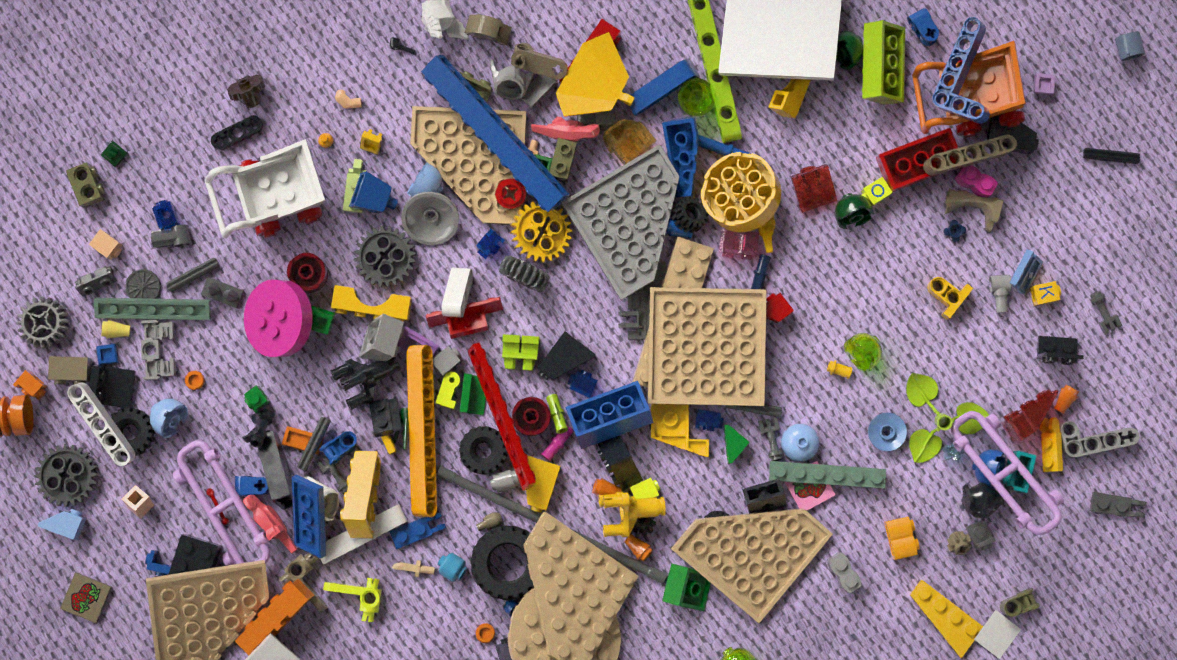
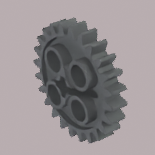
M381 226L380 231H377L374 227L373 234L366 231L367 238L360 237L363 243L356 244L360 250L354 251L355 254L359 255V257L354 258V261L360 263L355 267L356 269H362L359 273L360 276L366 274L364 279L366 282L372 279L371 285L374 286L378 282L381 288L383 283H385L387 288H389L390 282L397 286L398 279L404 282V275L410 277L407 271L414 270L410 263H416V260L411 258L416 255V252L410 251L415 246L413 244L408 245L411 239H404L405 232L399 235L398 228L392 232L391 226H388L387 231ZM382 239L389 241L386 248L379 247V242ZM396 243V247L389 252L392 245ZM402 251L403 258L395 260L394 253ZM388 253L389 259H384L378 269L374 270V267L382 260L381 254ZM369 254H376L375 262H367ZM386 265L391 266V272L388 275H383L382 268Z
M64 444L63 449L60 445L56 446V451L50 448V455L42 454L45 460H38L41 467H35L39 474L34 475V477L40 480L35 483V485H41L38 492H45L43 499L50 497L49 503L56 501L57 506H61L64 503V507H69L70 502L73 506H76L77 500L80 503L84 502L83 496L90 497L88 491H95L91 485L98 483L96 480H93L94 477L99 476L98 473H93V470L98 468V466L91 465L95 459H88L89 452L82 454L84 448L80 447L76 451V445H72L69 449V445ZM58 459H62L63 466L61 469H58L56 467V462ZM77 463H80L82 466L80 473L75 472V465ZM63 473L69 474L70 477H69V478L64 477V476H63ZM53 478L58 479L56 488H53L51 485ZM72 482H75L77 484V489L75 492H71L70 490V484Z

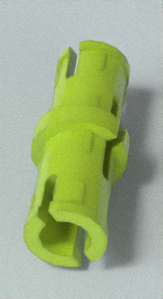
M551 394L546 397L550 409V418L553 419L556 433L562 434L568 431L564 418L565 412L564 409H561L558 395Z

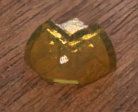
M622 119L603 133L606 148L610 154L614 152L623 165L645 153L657 141L640 121Z

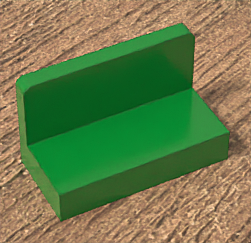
M464 373L460 412L483 415L486 397L478 377Z

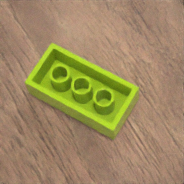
M884 20L864 23L862 99L883 105L903 103L905 27Z

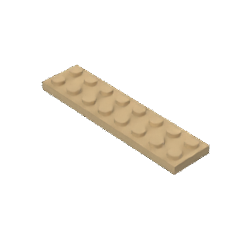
M676 237L661 288H702L714 248ZM649 329L632 381H638L640 386L647 388Z

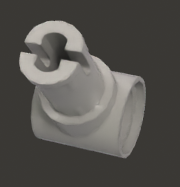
M1010 275L989 276V283H991L990 292L993 293L996 300V313L1008 312L1007 295H1009L1012 289V284L1009 283L1011 281Z

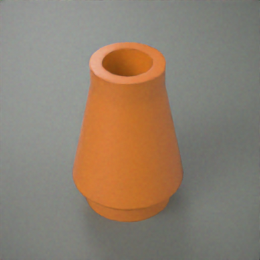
M1065 384L1064 388L1061 387L1054 409L1064 414L1078 398L1079 391Z
M603 478L596 479L592 489V493L596 494L597 497L598 495L622 492L621 487L615 486Z
M633 534L629 535L624 541L638 560L641 559L643 562L653 552V549L650 548L651 545L636 538Z

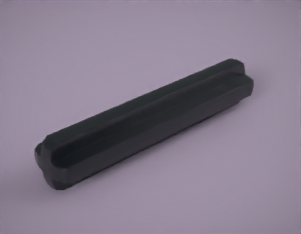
M1085 148L1083 150V158L1132 164H1138L1140 161L1139 153Z

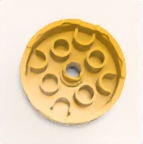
M736 152L726 155L716 161L704 177L705 181L701 189L703 206L715 222L726 230L733 232L755 230L772 218L780 204V181L770 165L756 154Z

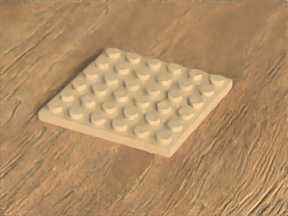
M650 287L648 404L764 406L766 290Z

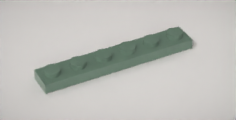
M95 298L94 314L95 318L210 320L211 305L208 299Z
M770 461L769 481L780 478V481L885 488L886 469Z

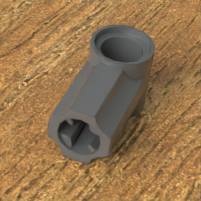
M189 225L172 226L171 229L151 231L153 248L173 245L180 247L181 244L190 245Z

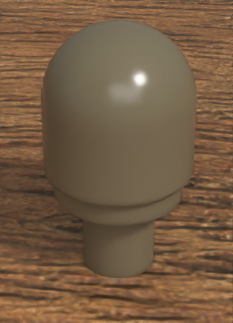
M497 512L490 513L482 518L483 521L476 524L478 531L485 528L492 530L502 524V516Z

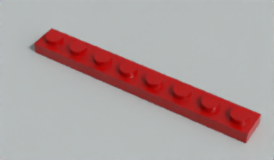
M480 342L472 344L467 351L522 490H528L536 483L535 474L530 469L528 456L523 451L521 439L514 429V421L507 412V404L501 397L500 387L495 382L493 369L486 359V352L481 347Z

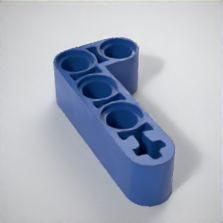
M684 59L632 93L631 96L635 98L629 108L634 116H637L683 85H689V82L694 79L696 81L700 76L691 61Z

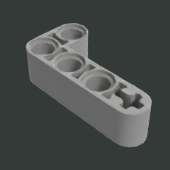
M1066 421L1059 424L1062 453L1068 458L1134 445L1140 438L1139 432L1134 428H1124L1081 438L1079 428L1075 422ZM1066 425L1071 427L1070 435L1064 433ZM1132 435L1130 439L1121 440L1120 436ZM1107 436L1113 438L1111 446L1106 443ZM1089 440H1092L1095 444L1093 450L1087 447ZM1070 444L1076 447L1074 454H1071L1068 450Z

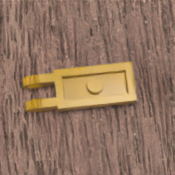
M1057 417L1050 419L1041 418L1039 430L1042 432L1043 472L1062 471V440L1059 420Z

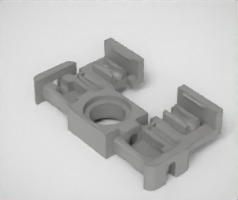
M141 321V324H144L145 340L141 341V358L145 360L146 377L142 378L144 380H159L161 376H176L175 358H170V361H163L160 357V340L169 337V340H175L174 322ZM149 345H154L156 352L150 356L146 353V348Z

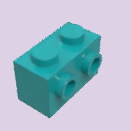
M1013 451L1032 475L1037 455ZM1007 459V465L1012 464L1010 460ZM1018 470L1003 479L1004 487L1011 485L1014 487L1013 491L1028 493L1029 484Z

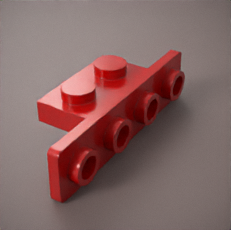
M492 297L484 301L467 304L463 317L443 316L442 311H434L426 314V320L429 327L448 324L450 337L454 339L488 330L485 314L503 310V305L500 297Z

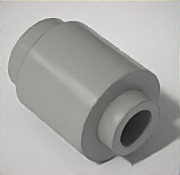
M515 470L493 474V479H490L492 489H497L498 493L514 489L515 486L520 485Z

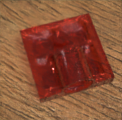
M827 164L818 167L808 166L801 169L800 173L790 176L801 213L838 201Z

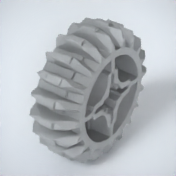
M41 296L39 301L37 298H33V304L29 301L26 302L27 309L21 307V311L24 312L23 315H17V317L21 318V321H17L16 324L22 326L17 331L23 333L21 338L27 339V344L33 343L34 347L40 345L41 348H46L48 344V346L53 347V340L56 343H60L58 336L65 337L62 330H69L68 327L64 326V323L68 324L70 322L68 319H64V317L68 316V312H62L65 307L63 305L59 306V301H53L51 297L45 299V297ZM41 307H49L47 311L40 315L34 313L35 310ZM53 313H55L57 319L56 326L52 324ZM30 318H31V319L33 320V322H34V326H33V328H32V330H33L32 332H31L30 327H29V320H30ZM37 318L44 319V321H46L45 324H47L48 326L40 325V320H38ZM44 330H50L52 332L50 335L46 337H37L38 334H41Z

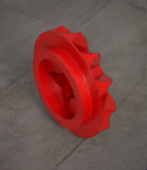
M512 178L505 179L498 184L495 197L503 208L514 209L520 207L525 201L526 190L521 182ZM506 187L510 191L517 190L514 193L515 201L511 197L505 198L507 195Z

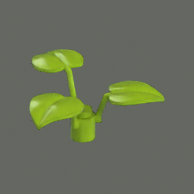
M912 373L906 384V394L909 401L917 407L927 403L936 414L934 423L937 427L930 433L926 429H919L909 439V448L913 461L915 463H922L933 458L941 449L942 440L934 435V433L950 429L957 418L969 411L978 412L984 418L989 416V414L981 406L972 402L958 405L956 408L957 416L953 418L945 413H940L929 401L934 399L938 393V385L935 380L927 375ZM970 419L959 427V431L964 434H974L983 427L977 420Z

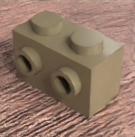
M49 356L48 380L54 381V384L66 385V381H73V385L90 382L93 359L88 357Z

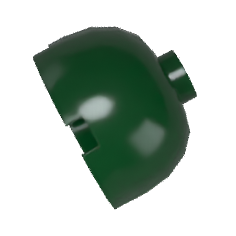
M841 31L838 35L836 61L838 60L842 64L839 66L842 69L850 70L863 58V41L860 36L853 32Z
M848 193L844 195L835 207V218L838 226L842 229H847L846 226L856 223L855 227L863 225L872 219L871 214L874 215V210L869 200L859 194Z

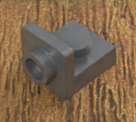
M980 520L966 526L975 548L985 550L992 547L991 543L996 541L992 537L985 520Z

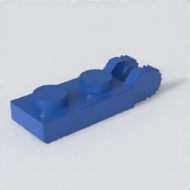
M437 513L434 517H423L389 531L396 549L433 535L432 533L446 528L445 524H440L430 529L428 522L442 517L441 513Z

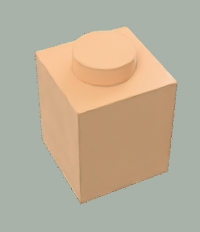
M101 229L89 243L91 247L110 260L118 257L122 251V244Z
M136 485L122 498L126 507L140 519L154 506L150 497Z

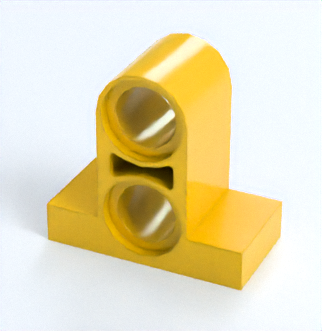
M942 277L932 279L927 285L928 292L947 307L941 314L946 320L951 318L973 289L969 284H966L959 291ZM934 282L941 284V291L933 289ZM949 294L956 296V303H951L948 300Z

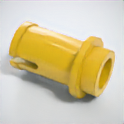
M834 360L829 362L827 372H830V375L836 374L849 379L852 367L839 364Z

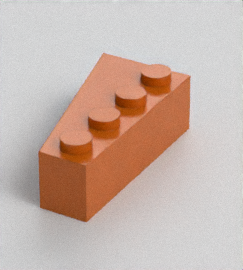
M299 579L286 583L282 588L284 591L280 595L276 594L270 600L271 605L268 608L264 607L257 614L258 618L255 621L252 620L244 628L245 631L235 640L248 656L270 633L275 637L313 598L314 594Z

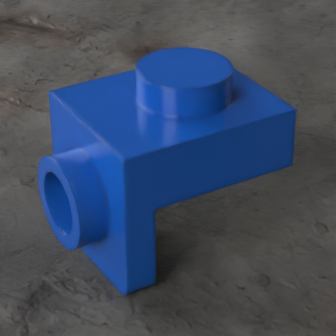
M151 550L146 556V569L156 571L155 575L157 576L169 574L171 565L156 562L158 550Z

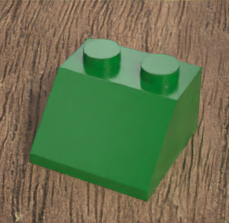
M671 563L662 601L704 611L711 583L695 569Z

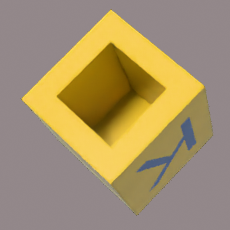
M1056 281L1030 287L1034 306L1060 300L1061 289L1056 284Z

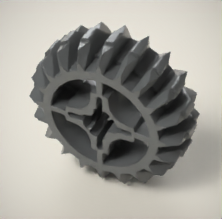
M505 256L500 264L499 272L503 276L529 289L544 292L549 284L550 276L546 272L512 256Z

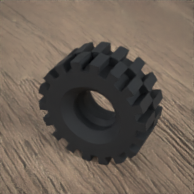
M135 408L119 409L117 413L113 412L111 418L122 434L127 425H134L137 428V436L132 440L127 439L135 451V456L146 452L145 450L152 446L150 444L154 442L155 438L153 436L156 434L150 424V416L145 414L144 411ZM110 435L109 440L115 445L116 438ZM121 452V455L127 456L125 452Z
M488 426L472 428L464 435L460 442L459 453L461 461L466 468L477 474L486 475L494 473L501 468L508 456L500 432ZM481 443H487L491 447V454L487 458H481L476 453V448Z

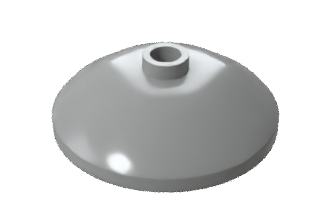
M422 192L414 195L406 202L401 220L405 232L413 240L425 245H438L448 241L455 234L459 224V214L454 203L446 196L436 192ZM433 211L435 214L431 215L428 212Z

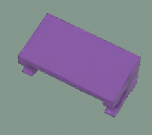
M406 326L397 344L398 347L406 352L409 346L429 345L433 352V358L440 348L439 345Z

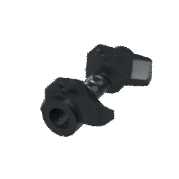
M267 408L251 416L252 422L260 425L242 437L246 443L250 442L256 448L261 447L267 433L265 430L267 425L272 423L275 416L273 411Z

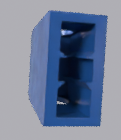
M366 171L359 175L349 207L373 213H382L385 207L394 210L398 199L389 196L392 190L390 185Z

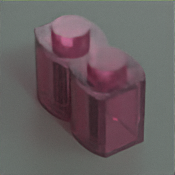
M721 229L718 253H721L722 257L733 258L734 255H739L741 259L753 260V257H757L759 233L733 232Z

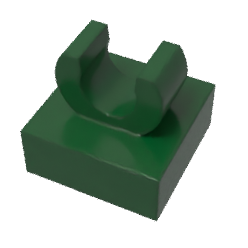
M112 140L101 153V156L117 168L128 152Z

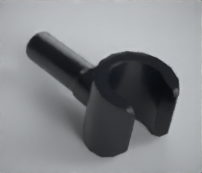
M394 37L390 39V48L392 50H403L411 54L415 53L414 49L400 45L401 39Z

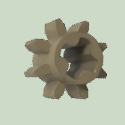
M963 531L953 532L949 539H947L949 543L947 545L950 552H955L956 555H964L972 547L970 544L972 540L969 534L965 535Z

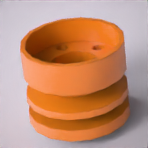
M29 395L13 396L11 400L8 396L0 397V437L3 435L10 436L12 431L15 436L31 435L34 426L33 404Z

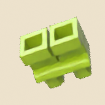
M503 334L502 358L504 359L505 369L515 370L517 359L523 360V370L533 371L535 361L538 358L539 336L522 335L520 353V335Z

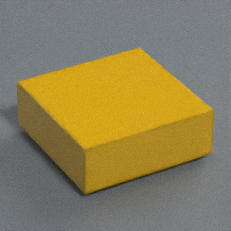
M390 435L381 437L390 455L398 451Z

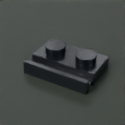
M396 396L393 399L388 400L386 398L369 403L375 438L394 434L395 431H403Z

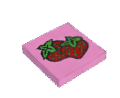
M784 482L798 508H803L806 511L836 495L831 485Z

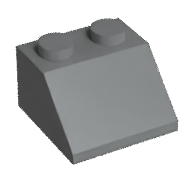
M382 314L371 321L365 334L359 358L388 361L395 357L399 349L397 346L398 340L401 339L404 333V329H402L404 322L386 314Z

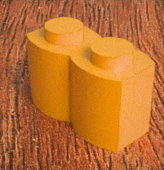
M905 516L884 521L892 558L897 560L918 555L917 550H920L918 539L913 537V531H915L913 520Z

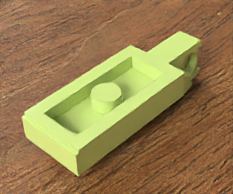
M354 159L353 169L349 168L347 173L343 211L363 212V210L349 207L359 175L362 172H366V170H362L363 161L361 159Z

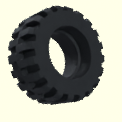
M507 525L489 530L480 537L473 548L470 564L475 582L483 592L496 599L516 600L534 588L528 569L527 553H525L523 546L530 535L529 531L517 526ZM501 545H515L523 551L526 557L525 571L516 580H500L491 571L490 557L493 551Z

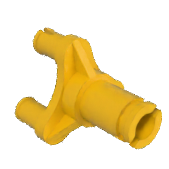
M628 492L598 495L599 507H604V509L619 507L621 517L620 524L603 525L604 537H629L637 518L665 516L666 514L664 497H660V499L654 497L635 499L634 496H629Z

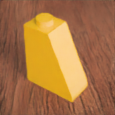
M528 456V464L535 474L536 483L526 490L527 503L531 506L530 510L542 513V510L547 511L561 466Z

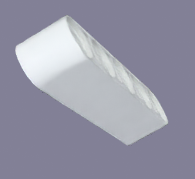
M77 383L70 386L67 391L69 399L112 460L119 466L132 462L135 458L134 449L86 383ZM77 387L82 390L81 397L76 394ZM88 403L93 406V413L87 410ZM99 419L104 421V429L99 427ZM110 435L116 438L115 445L110 442ZM122 451L127 454V461L121 458Z
M399 504L375 516V522H371V530L374 531L373 539L408 522ZM345 531L326 541V556L320 559L323 565L331 560H335L373 539L350 538L348 531Z

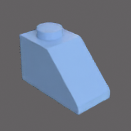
M71 509V511H63L39 522L38 527L73 540H78L86 517L82 516V512Z

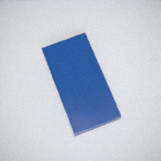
M299 475L292 476L294 544L304 551L323 558L326 556L324 487Z

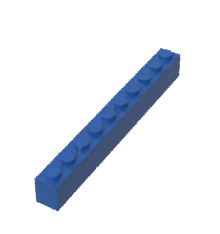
M436 55L421 71L425 75V80L429 84L434 85L437 93L450 103V108L462 116V121L467 126H471L475 131L476 137L488 145V150L499 157L500 163L513 173L514 179L526 187L525 190L530 196L536 198L538 205L547 212L555 210L568 197L569 193L444 55Z

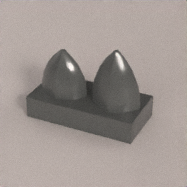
M207 277L201 295L238 308L244 290Z

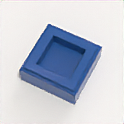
M116 344L96 346L98 365L119 363Z

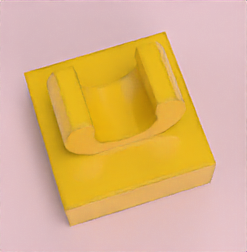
M372 129L368 132L364 131L361 136L360 148L378 155L381 148L382 133H379L377 136L372 134Z

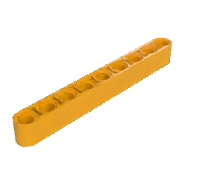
M412 345L407 349L411 511L415 517H434L437 513L433 352L429 345Z

